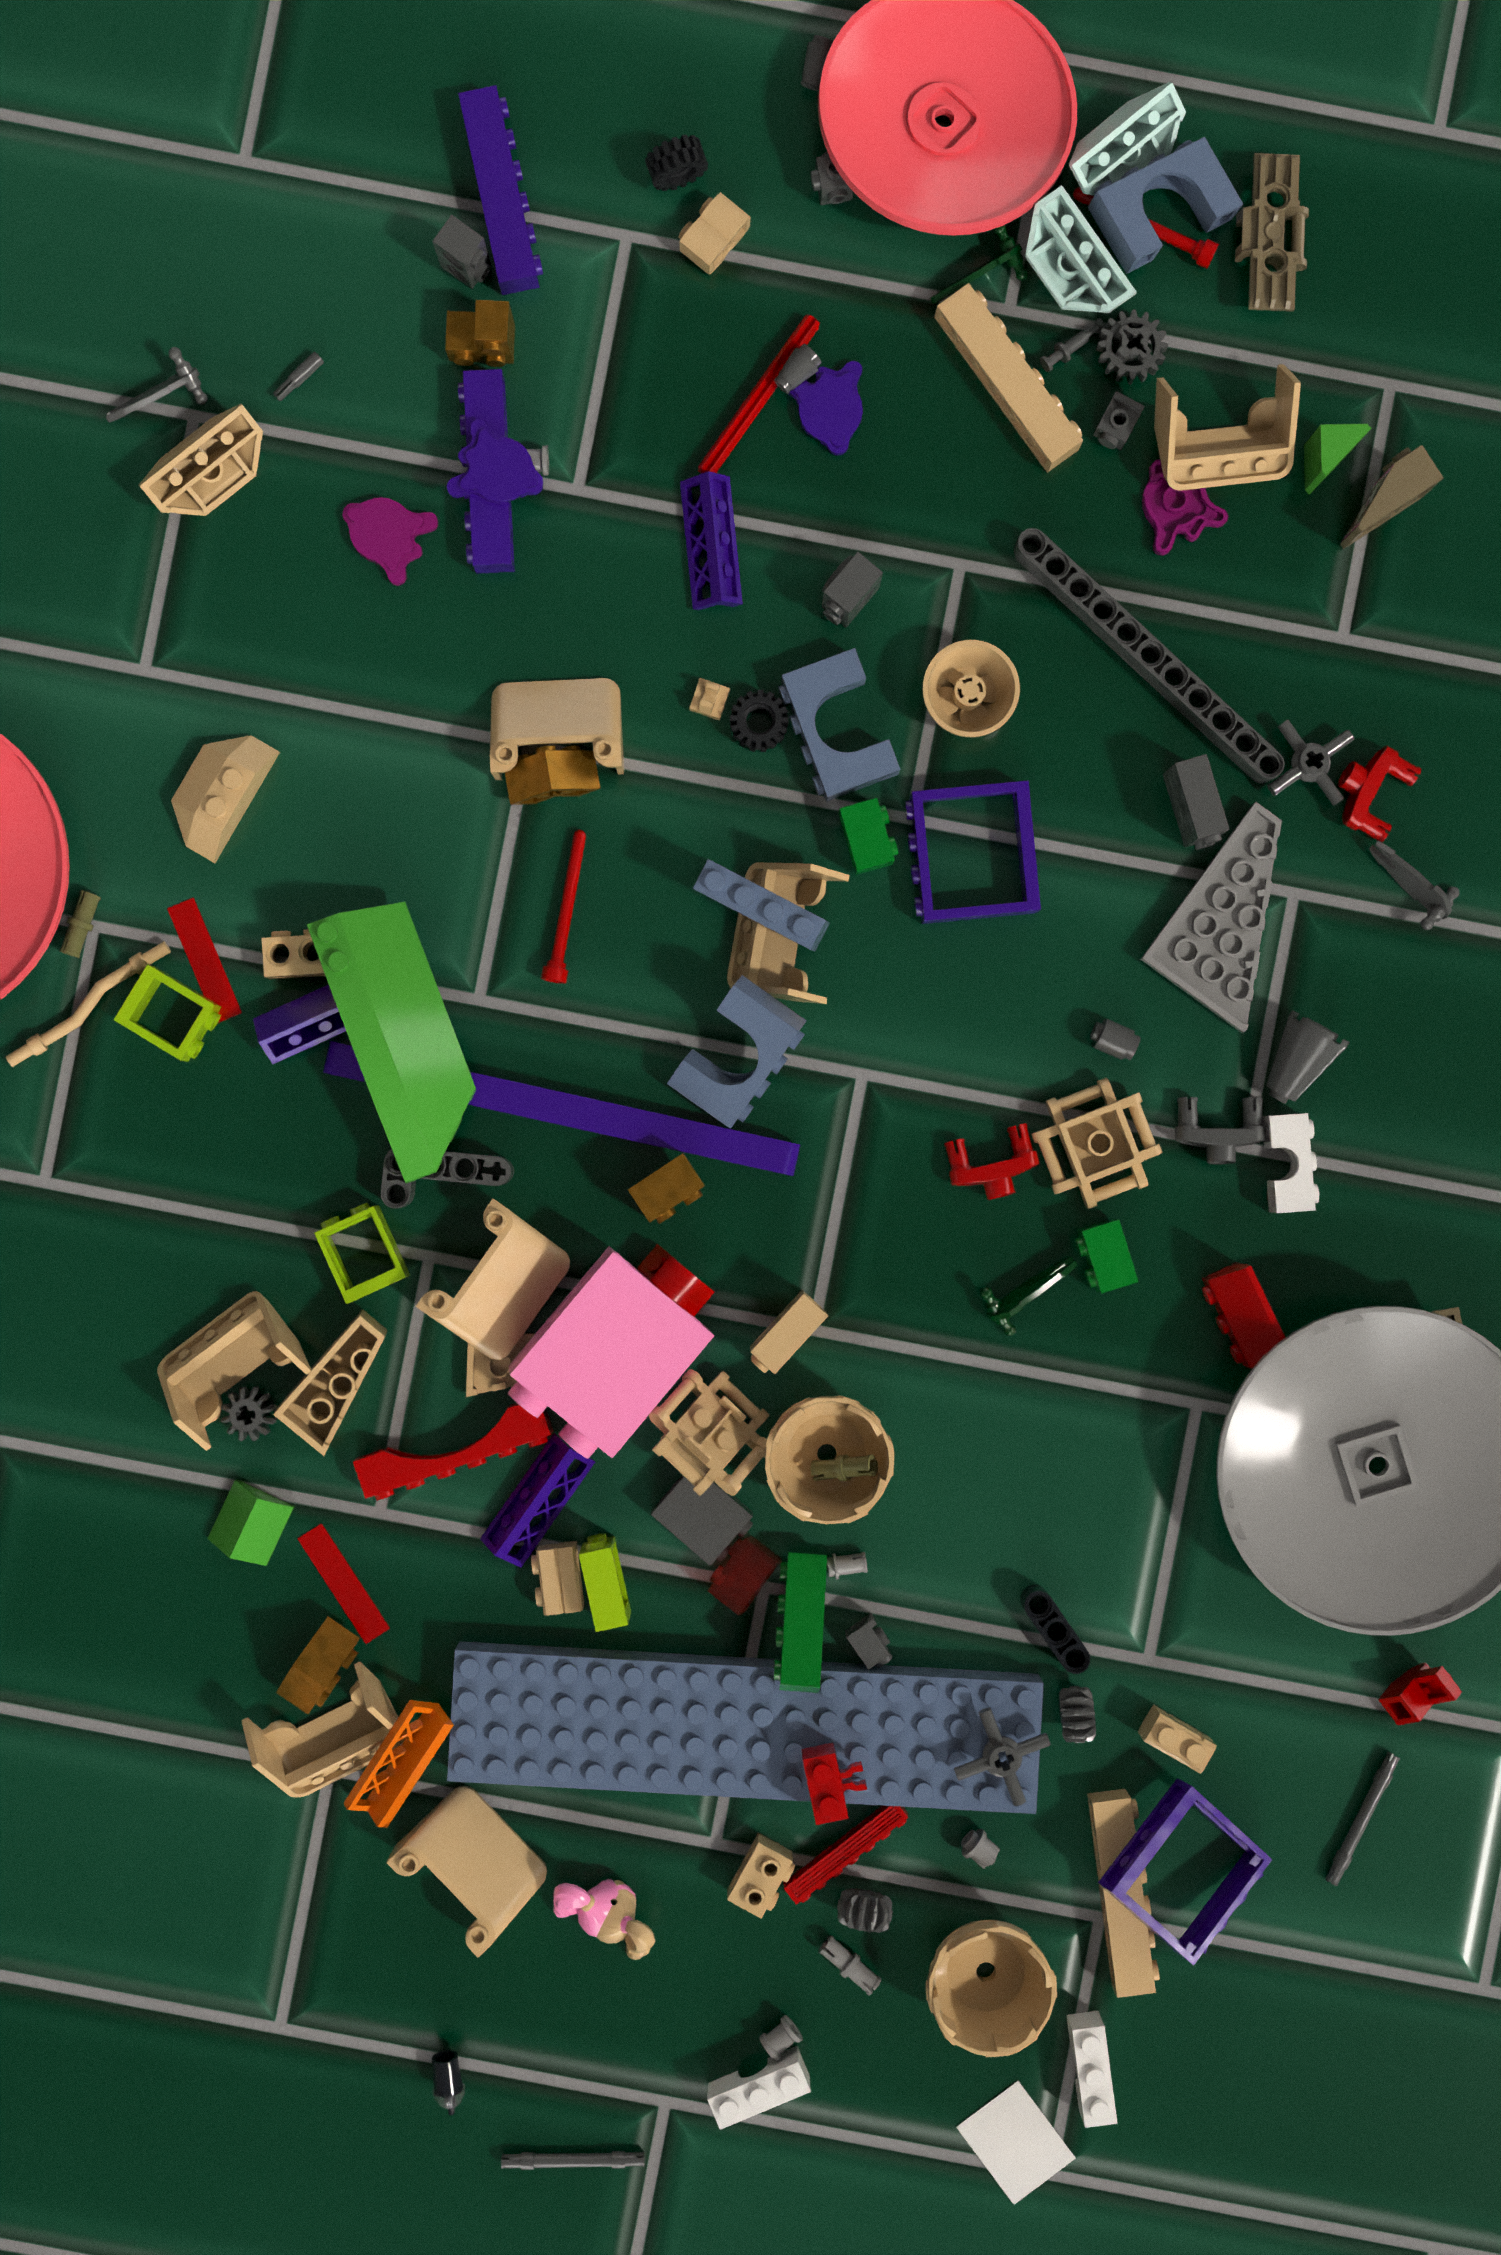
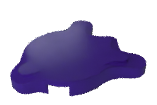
M857 361L848 362L839 371H834L827 367H819L814 383L804 381L788 393L798 405L799 419L806 434H810L813 438L819 440L822 445L827 447L831 454L836 456L846 453L849 441L862 420V400L857 389L858 381L862 375V366Z
M478 418L471 423L472 442L458 453L460 462L466 465L468 469L465 473L448 481L447 491L451 497L460 498L466 495H477L488 502L499 505L508 504L509 501L519 497L537 495L543 490V478L535 470L530 454L520 442L495 434L484 419Z

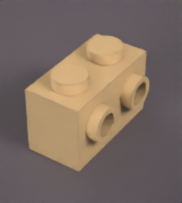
M758 1833L727 1888V1900L762 1919L766 1910L772 1911L779 1898V1893L776 1891L781 1882L787 1883L794 1871L795 1864L792 1863V1851Z

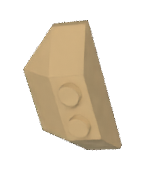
M242 404L232 407L210 418L161 457L140 482L139 486L161 513L206 516L256 476L263 430Z
M251 735L204 744L171 800L186 847L216 863L277 759L279 751Z

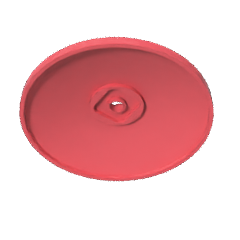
M871 0L852 15L841 28L830 47L820 79L818 116L823 141L836 170L848 187L873 210L889 220L920 232L952 236L971 235L1001 227L1031 210L1035 203L1043 199L1053 187L1064 168L1075 138L1077 97L1070 68L1057 42L1033 14L1014 0ZM941 115L946 116L952 124L948 127H942L937 124L935 118Z

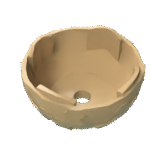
M840 1395L809 1397L789 1407L780 1416L773 1429L770 1430L764 1449L765 1470L768 1479L766 1481L776 1501L786 1511L801 1521L820 1524H849L868 1515L870 1509L882 1497L894 1473L895 1453L890 1436L884 1430L880 1419L871 1410L861 1405L859 1401ZM824 1444H830L836 1449L834 1459L839 1455H848L849 1457L874 1455V1460H877L878 1471L875 1476L852 1477L849 1481H840L838 1478L815 1481L813 1480L814 1476H811L810 1467L813 1460H820L817 1452Z
M999 1920L973 1921L950 1933L936 1949V1954L930 1964L928 1979L926 1980V2000L945 2039L952 2045H957L971 2053L986 2057L1009 2056L1020 2052L1036 2041L1050 2018L1057 1998L1056 1976L1054 1970H1051L1042 1950L1026 1931L1011 1923ZM985 1962L991 1963L994 1966V1971L990 1976L981 1977L976 1973L980 1964Z

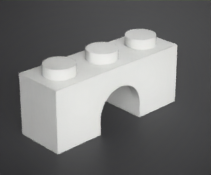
M1308 1113L1262 1116L1263 1126L1266 1127L1264 1148H1280L1289 1155L1291 1160L1290 1170L1285 1177L1278 1180H1267L1269 1212L1315 1211V1203L1319 1202V1189L1317 1184L1313 1182V1171H1316L1317 1168L1315 1152H1311L1310 1139L1314 1138L1313 1121L1309 1119Z
M1099 2011L1066 2015L1070 2046L1077 2073L1075 2084L1078 2107L1084 2126L1089 2128L1118 2124L1105 2025Z
M798 2046L782 2052V2057L778 2061L772 2057L767 2058L768 2063L766 2067L752 2076L741 2078L738 2071L708 2083L707 2100L720 2130L811 2092L810 2076Z

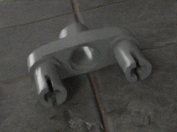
M1177 1098L1178 1126L1175 1127V1141L1206 1148L1208 1164L1236 1163L1235 1147L1266 1141V1127L1263 1126L1262 1122L1263 1098H1242L1243 1127H1240V1129H1201V1126H1198V1098Z

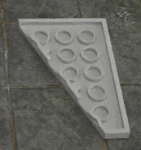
M1257 802L1253 803L1140 959L1241 1033H1244L1249 1025L1247 1023L1250 1004L1253 1001L1254 980L1257 977L1262 931L1265 928V913L1272 885L1271 876L1274 859H1276L1277 840L1280 836L1282 824L1281 819Z

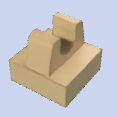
M699 678L689 710L720 721L730 688Z

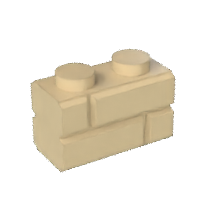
M577 1541L538 1546L536 1555H531L533 1575L539 1574L540 1587L535 1588L537 1607H543L545 1616L583 1611L584 1598Z
M1156 1705L1151 1707L1138 1731L1144 1742L1200 1774L1204 1771L1217 1747L1208 1735L1175 1716L1167 1714L1166 1711Z

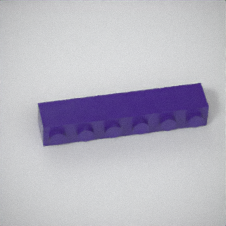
M496 85L460 92L458 95L502 295L540 288L537 277L543 275L539 254L533 255L531 244L537 243L533 223L526 224L524 213L530 212L526 191L519 192L517 181L523 180L519 160H512L510 151L517 149L512 128L506 129L504 123L505 118H510L506 97L499 98Z
M502 369L463 371V382L458 383L459 402L465 403V415H460L461 435H466L467 445L472 442L471 423L478 418L484 419L495 434L508 437L506 386ZM477 495L464 496V499H469L470 511H465L464 519L466 532L471 531L472 542L471 544H466L467 563H473L476 574L515 572L511 501L508 504L498 505L488 502Z

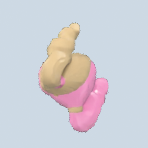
M606 1879V1881L603 1880L587 1892L578 1885L569 1883L559 1884L555 1887L553 1911L558 1918L577 1914L580 1926L589 1936L596 1937L608 1944L618 1943L625 1939L627 1945L626 1954L630 1959L638 1960L649 1954L651 1947L655 1943V1936L648 1925L635 1920L636 1897L630 1886L620 1880ZM611 1901H615L616 1905H612Z

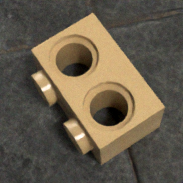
M308 929L303 930L304 935L291 936V931L271 932V937L262 938L264 977L268 979L325 976L320 960L310 961L307 956L308 949L314 945ZM286 946L289 950V957L285 962L278 963L275 953L278 948Z

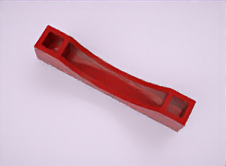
M514 1403L507 1408L500 1421L490 1432L475 1443L459 1450L444 1454L419 1455L386 1447L358 1457L353 1461L365 1499L375 1496L376 1501L394 1495L393 1489L405 1485L406 1489L410 1490L424 1485V1478L436 1475L437 1479H442L455 1474L456 1467L467 1464L468 1469L487 1463L485 1457L498 1453L499 1458H503L518 1452L517 1446L528 1443L531 1448L548 1442L547 1436L551 1435L554 1430L546 1409L537 1418L518 1403Z

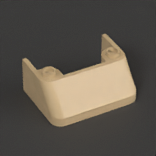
M1284 364L1277 365L1275 397L1262 398L1252 405L1248 414V425L1187 432V419L1177 409L1178 395L1163 377L1157 378L1154 430L1163 475L1169 486L1174 490L1182 491L1278 480L1285 477L1292 469L1294 461L1301 382Z
M756 862L749 867L745 878L805 909V906H814L821 901L825 895L827 881L848 882L850 875L814 864ZM738 913L727 974L729 986L732 988L743 975L774 998L827 1004V997L807 993L809 985L807 974L801 969L794 968L798 943Z
M250 1292L167 1354L158 1366V1377L173 1423L206 1451L212 1446L205 1427L216 1421L221 1414L223 1402L220 1396L269 1358L277 1366H284L293 1362L306 1375L311 1372L299 1340L260 1292Z
M361 1662L354 1664L358 1680L349 1691L352 1701L298 1728L292 1723L278 1720L270 1723L267 1728L262 1730L248 1717L241 1720L252 1766L290 1797L307 1796L366 1767L398 1719L381 1681ZM405 1737L404 1739L398 1741V1742L394 1745V1747L392 1748V1750H393L394 1748L400 1746L401 1744H403V1742H404V1740L406 1739V1737Z

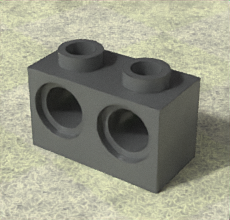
M451 215L432 242L441 268L473 289L477 282L481 283L485 280L491 268L484 237Z

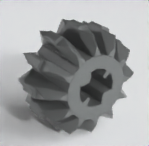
M246 1386L239 1388V1395L234 1392L230 1393L228 1399L231 1403H224L221 1407L223 1411L229 1413V1415L221 1418V1422H231L232 1426L227 1430L229 1435L239 1430V1441L245 1440L248 1435L252 1441L258 1440L259 1432L263 1435L269 1434L271 1430L267 1424H274L277 1421L275 1416L269 1414V1412L277 1409V1405H267L266 1401L271 1398V1394L266 1393L260 1398V1387L258 1386L253 1387L251 1392H249ZM246 1409L249 1411L254 1410L255 1416L252 1418L249 1416L244 1417L243 1411Z
M1069 1686V1688L1061 1689L1059 1692V1710L1063 1738L1066 1742H1075V1744L1093 1741L1096 1736V1721L1091 1691L1088 1687Z
M850 1888L841 1891L840 1899H838L837 1918L842 1925L869 1933H880L888 1930L893 1911L891 1899L887 1895L861 1888Z

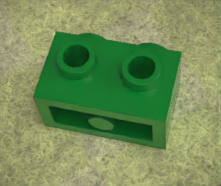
M874 798L839 808L838 815L855 875L893 865L895 861L894 856L898 855V848L894 836L888 837L885 825L890 822L886 806H879L878 799Z
M1111 1219L1077 1230L1079 1238L1075 1239V1244L1080 1257L1085 1256L1089 1269L1084 1271L1090 1288L1095 1287L1096 1292L1102 1294L1139 1282L1119 1219Z

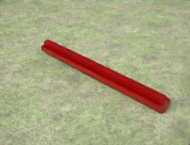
M809 314L804 316L699 464L698 471L701 474L708 471L718 472L778 387L774 379L778 376L795 347L800 348L803 344L808 345L819 329L820 323L816 318Z

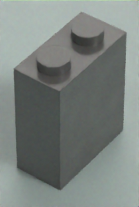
M1207 754L1175 763L1162 775L1184 847L1195 845V849L1200 850L1215 845V842L1222 840L1221 835L1230 829Z
M682 1475L655 1505L651 1515L709 1566L715 1560L720 1563L731 1551L732 1547L729 1545L737 1535L742 1538L752 1527L753 1522L750 1520L753 1517V1511L737 1497L727 1494L714 1481L699 1496L693 1490L694 1485Z

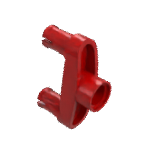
M1387 745L1381 748L1365 767L1352 761L1338 780V787L1349 792L1342 815V823L1354 831L1359 829L1380 842L1387 838L1388 833L1385 830L1389 832L1392 825L1369 813V806L1386 774L1389 773L1406 783V785L1412 786L1418 779L1415 774L1420 775L1421 773L1420 767H1416L1399 757V752Z
M1027 1123L1019 1124L1018 1126L1020 1138L1016 1125L1007 1128L1014 1156L1011 1157L1012 1159L976 1168L970 1166L964 1138L955 1141L958 1153L955 1151L953 1141L944 1143L951 1167L949 1172L951 1184L954 1186L983 1184L987 1200L1014 1194L1015 1189L1012 1177L1040 1164L1037 1151H1033Z

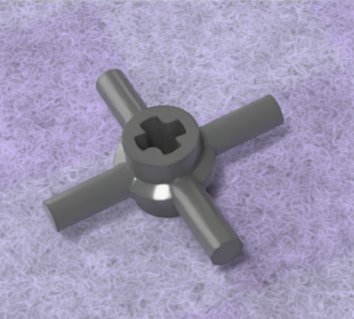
M1289 720L1279 725L1278 729L1295 752L1291 758V769L1267 785L1271 794L1277 795L1300 779L1304 782H1317L1333 806L1343 800L1344 797L1327 773L1331 765L1330 757L1354 740L1352 733L1349 730H1345L1330 742L1321 746L1316 743L1305 744ZM1313 758L1316 764L1309 768L1305 761Z
M984 1708L978 1713L989 1741L983 1749L982 1757L955 1767V1774L958 1781L986 1770L994 1776L1003 1777L1013 1805L1020 1806L1026 1802L1015 1772L1021 1766L1022 1756L1048 1747L1051 1743L1047 1733L1020 1743H1016L1009 1737L1001 1736L991 1708ZM1005 1751L1007 1760L1000 1762L998 1753Z

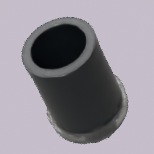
M444 2050L434 2054L432 2057L434 2083L432 2093L433 2099L438 2105L448 2109V2115H454V2108L461 2103L465 2094V2085L462 2082L458 2053L453 2050Z

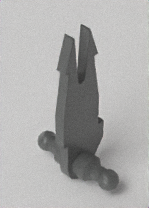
M172 347L169 349L168 355L176 364L175 370L177 374L106 413V419L110 423L122 418L183 385L194 394L195 401L203 405L207 403L208 397L200 387L201 381L198 378L200 373L196 367L192 368L189 361L183 359L179 348Z
M1379 840L1375 844L1377 848L1373 845L1369 848L1378 864H1382L1400 887L1428 910V916L1423 918L1420 923L1424 930H1430L1435 921L1438 922L1449 916L1452 912L1453 900L1460 894L1457 887H1449L1445 893L1438 885L1433 886L1420 872L1395 854V850Z

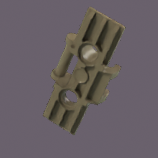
M1254 153L1252 206L1243 207L1236 214V227H1242V243L1235 249V262H1242L1243 258L1250 257L1248 310L1291 312L1295 310L1296 271H1302L1307 268V259L1304 258L1305 219L1309 217V208L1300 206V200H1298L1300 155ZM1272 192L1279 193L1284 199L1283 205L1281 207L1271 206L1267 201V195ZM1285 221H1292L1291 252L1284 250ZM1265 264L1273 265L1277 272L1269 271Z

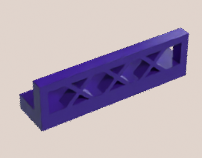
M708 471L680 481L693 610H703L715 605L729 607L742 605L730 476ZM700 485L701 495L695 504L693 502L692 488ZM699 517H702L704 528L699 536L696 534L695 525ZM704 548L707 551V561L702 568L699 565V556ZM707 580L710 583L711 597L703 599L702 588Z
M554 1433L480 1540L494 1556L521 1568L590 1471L595 1461L591 1457L587 1459L580 1455L559 1435ZM574 1459L581 1461L575 1472L567 1474V1469ZM561 1487V1492L557 1498L548 1501L551 1491ZM542 1513V1519L538 1525L530 1527L529 1523L533 1517ZM524 1540V1545L517 1555L509 1553L515 1543Z

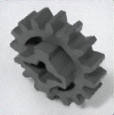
M1133 309L1130 316L1126 318V315L1121 311L1117 316V322L1110 318L1106 324L1107 329H1102L1099 334V338L1102 341L1098 342L1096 351L1103 353L1100 355L1098 363L1107 362L1108 366L1105 373L1116 372L1115 381L1119 382L1122 376L1127 377L1128 384H1132L1136 376H1138L1141 382H1145L1147 372L1154 376L1159 369L1157 365H1162L1166 358L1162 353L1166 352L1168 343L1161 342L1166 335V331L1156 330L1160 322L1158 319L1152 323L1147 321L1149 318L1148 312H1145L1142 318L1137 317L1136 309ZM1112 339L1114 340L1113 344L1117 347L1115 354L1112 351ZM1149 340L1152 343V350L1148 347ZM1134 344L1136 347H1133L1130 350L1128 347H1131Z

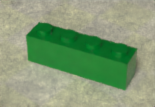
M788 1552L787 1562L780 1563L779 1581L785 1582V1594L778 1595L777 1614H783V1627L776 1628L775 1647H781V1660L774 1661L773 1680L779 1681V1690L819 1693L827 1555Z

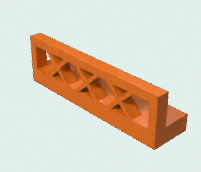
M409 1700L343 1804L347 1810L367 1811L377 1827L388 1828L454 1726L439 1703ZM416 1712L422 1713L417 1720L409 1724ZM406 1737L403 1744L392 1750V1748L398 1741ZM390 1763L386 1770L376 1775L381 1767ZM373 1789L367 1799H360L364 1793Z

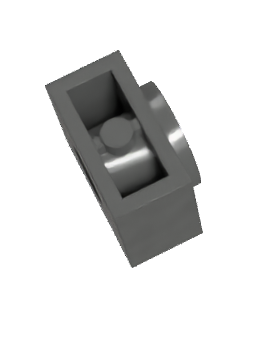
M857 552L854 557L849 555L833 572L822 589L824 595L821 608L825 610L823 612L824 616L834 625L840 623L847 628L879 590L883 572L861 553Z

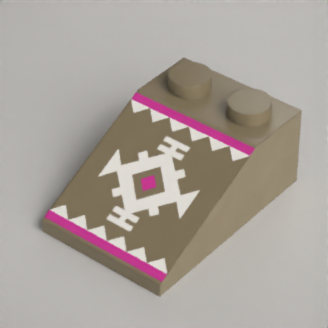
M1423 445L1412 452L1409 447L1404 449L1391 459L1392 462L1382 468L1384 474L1373 486L1340 543L1343 549L1423 498L1444 478Z

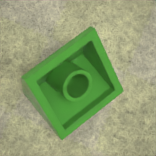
M1368 424L1320 425L1304 444L1305 491L1310 495L1372 428Z
M236 1479L207 1539L231 1559L267 1566L295 1506Z

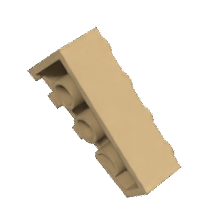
M362 1310L313 1365L311 1372L305 1375L278 1405L273 1415L324 1456L386 1336L387 1329L365 1310Z

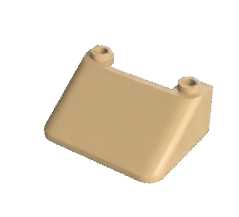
M611 679L511 682L500 684L494 689L491 701L490 772L495 780H502V773L508 772L515 767L518 761V746L593 742V753L596 761L604 767H616L618 775L624 774L621 694L618 685Z
M492 1199L483 1213V1221L485 1226L498 1236L454 1298L441 1290H431L423 1295L415 1307L487 1357L500 1360L506 1358L512 1352L570 1268V1259L563 1249L508 1208Z
M458 1786L453 1789L394 1846L387 1860V1864L397 1874L402 1876H411L426 1865L477 1918L468 1927L465 1940L468 1948L478 1958L493 1944L541 1887L547 1875V1867L544 1861L469 1786Z

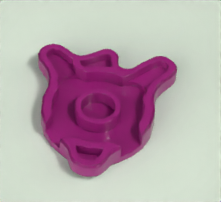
M1158 459L1152 463L1149 468V480L1142 496V509L1146 519L1154 529L1153 551L1157 555L1164 556L1170 552L1177 534H1183L1187 541L1194 542L1205 527L1219 528L1224 526L1228 520V513L1225 509L1216 506L1210 501L1206 488L1174 490L1164 478L1161 460Z
M380 497L362 503H350L344 508L342 513L344 521L348 524L350 538L355 549L368 561L380 565L386 571L389 581L395 586L405 583L407 579V564L420 558L423 554L421 546L415 542L416 537L433 532L438 527V519L434 513L411 512L390 498Z

